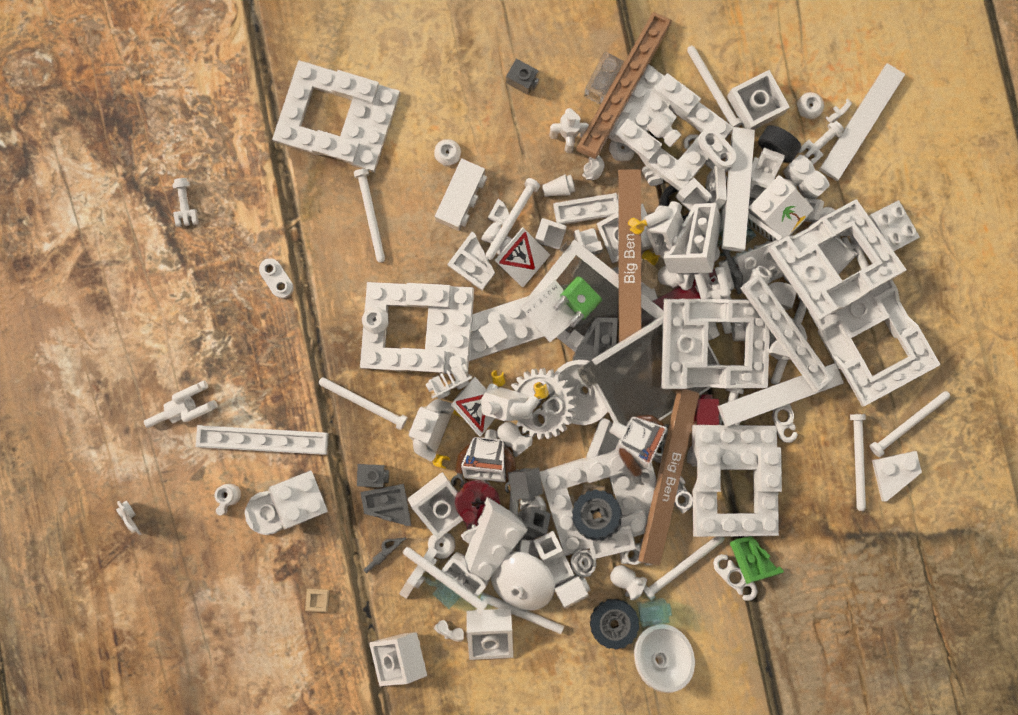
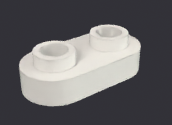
M708 129L702 133L699 139L701 149L718 168H730L736 160L735 150L718 131ZM706 141H711L713 145L707 144ZM720 157H725L727 161H722Z
M271 258L262 261L259 272L272 293L281 299L291 296L294 285L280 263ZM273 266V271L268 273L266 271L267 267ZM281 283L285 284V288L283 290L278 289V286Z

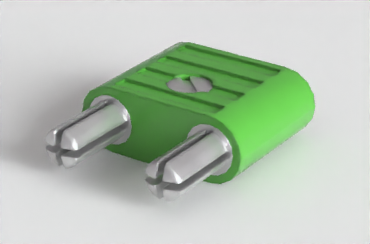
M578 276L560 294L561 298L555 303L553 308H557L556 311H560L567 304L575 313L568 323L569 325L572 324L571 327H575L581 319L585 320L601 303L602 299L583 278Z

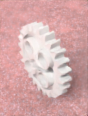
M545 368L540 369L539 372L537 369H532L531 373L529 371L524 372V377H517L518 383L511 385L516 392L530 396L534 395V384L541 382L543 385H547L549 395L553 390L555 394L542 404V408L537 409L532 414V418L517 420L516 426H523V434L530 431L529 436L531 437L537 434L539 440L544 437V434L547 439L552 438V434L555 437L560 435V431L567 430L565 424H572L571 419L568 417L576 415V413L571 411L572 408L577 407V404L571 403V400L575 399L576 395H570L569 393L573 390V387H566L568 379L560 381L561 373L554 377V370H549L547 374ZM554 399L560 403L559 410H556L553 406ZM539 414L543 415L545 419L544 424L538 421Z

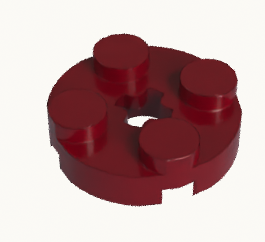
M472 480L463 485L464 488L456 494L455 508L465 523L479 525L478 520L485 509L487 497L499 505L500 498L492 485L483 480ZM476 498H479L481 501H483L479 507L472 505V502H475Z

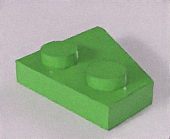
M752 536L730 542L746 584L784 573L780 566L776 568L769 560L770 555L759 546V543Z

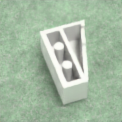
M716 203L694 204L682 225V231L678 237L674 238L671 250L663 257L669 273H712L722 220Z
M487 497L485 509L478 520L479 525L476 533L473 534L465 555L469 571L485 581L489 580L527 532V528L519 516Z

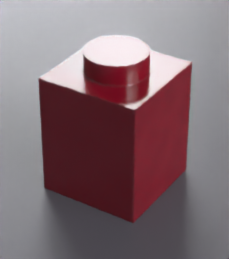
M699 395L700 399H698L694 425H719V409L717 407L719 406V399H713V395Z

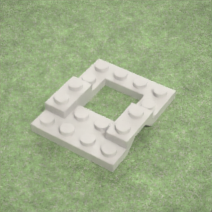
M298 60L272 140L273 142L315 155L333 157L352 166L368 169L375 173L400 91L379 85V82L340 70L336 72ZM313 89L352 100L340 136L301 127Z
M648 65L608 138L614 142L626 144L640 156L649 169L680 191L692 180L709 159L699 145L702 133L705 130L714 129L726 139L732 132L733 127L701 104V98L668 73L665 76L652 66ZM667 107L701 132L679 160L661 148L662 143L648 134L649 130L646 128ZM706 141L707 144L713 145L711 141Z
M857 199L822 217L804 231L794 236H787L770 245L767 249L816 322L861 299L872 290L906 271L904 265ZM849 230L873 264L842 281L819 247Z
M893 280L888 281L861 299L817 322L810 313L819 329L817 331L838 369L841 368L862 407L940 365L921 329L907 315L899 299L898 289ZM885 321L894 339L898 338L908 357L872 376L851 338Z
M367 282L365 311L374 306L384 309L387 313L388 306L428 308L425 349L385 348L386 329L378 334H373L363 327L360 368L423 371L447 374V370L452 374L450 369L458 364H465L468 369L474 288L439 284Z
M664 299L662 388H768L770 329L750 301ZM709 322H746L745 365H707Z
M692 425V449L697 459V481L693 489V536H779L778 492H782L781 447H777V426L730 425L725 427V425ZM720 469H754V513L717 514V492H721Z
M616 449L597 457L581 458L540 471L543 488L565 556L573 554L580 549H589L587 539L578 532L572 521L573 506L567 488L587 481L591 483L609 477L615 498L622 512L621 527L630 525L632 535L635 537L645 533L657 481L652 463L645 470L642 469V472L649 474L648 479L641 478L644 485L633 482V475L619 456V451Z

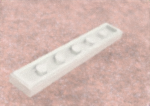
M888 63L884 66L819 170L836 181L839 180L905 76L903 72Z
M733 127L731 147L736 152V160L728 170L722 249L744 252L755 130Z
M756 274L741 287V290L789 355L812 390L819 392L833 380V377L761 275Z
M836 363L825 367L833 377V380L819 392L843 384ZM799 376L717 407L724 425L727 427L819 392H814L804 377Z
M197 425L196 447L327 455L329 433Z

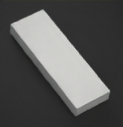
M617 193L553 203L556 223L563 225L610 217L618 212Z

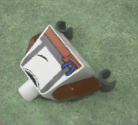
M654 415L632 417L627 426L614 421L609 430V433L620 438L616 450L619 451L620 458L633 475V482L639 485H644L641 480L642 477L649 478V474L642 472V469L645 470L650 465L662 438L667 437L665 432L669 428V424H663Z
M489 429L485 433V438H473L471 444H468L458 454L455 468L457 475L451 479L453 486H456L458 478L461 479L460 488H464L463 485L467 483L466 478L505 482L508 479L505 491L509 493L508 486L510 481L508 473L516 471V461L510 449L505 447L504 441L498 439L497 431Z

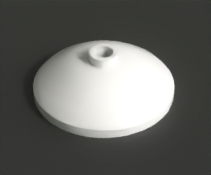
M589 360L567 362L554 373V377L557 374H562L560 381L569 380L566 384L567 388L573 387V390L569 393L570 395H576V398L571 400V403L577 404V407L571 409L576 415L568 418L571 419L573 424L577 425L595 423L608 412L583 366ZM601 367L598 370L612 396H614L611 379ZM583 386L588 388V393L583 392ZM554 390L549 395L550 398L555 394ZM554 399L553 406L556 410H559L560 403Z
M509 553L491 576L493 588L499 597L507 604L521 610L541 609L550 602L554 595L555 582L550 570L539 559L526 553Z
M658 624L647 628L639 636L635 645L634 658L636 668L644 682L654 690L663 693H671L684 688L691 680L695 668L694 652L685 635L675 627Z

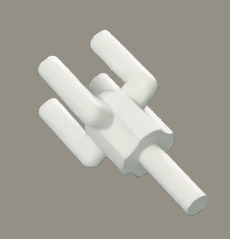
M571 108L566 109L565 114L560 119V123L550 126L549 134L552 139H556L558 133L566 138L565 151L567 153L573 152L575 137L579 134L582 138L589 126L588 123H580L581 118Z
M727 260L719 262L720 267L715 268L718 282L711 283L709 273H694L701 299L731 300L730 294L731 290L734 289V283ZM722 322L725 334L733 332L731 322Z
M204 380L174 394L172 400L163 405V412L144 420L146 428H150L167 419L172 423L180 420L189 422L218 408L215 400L196 408L193 399L190 397L207 389V382Z

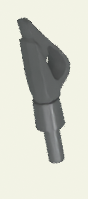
M723 249L734 288L738 294H741L743 274L736 266L734 257H731L729 250Z
M407 538L384 540L381 545L382 551L372 558L373 561L363 569L365 573H368L377 564L380 565ZM394 541L393 546L386 547V543Z

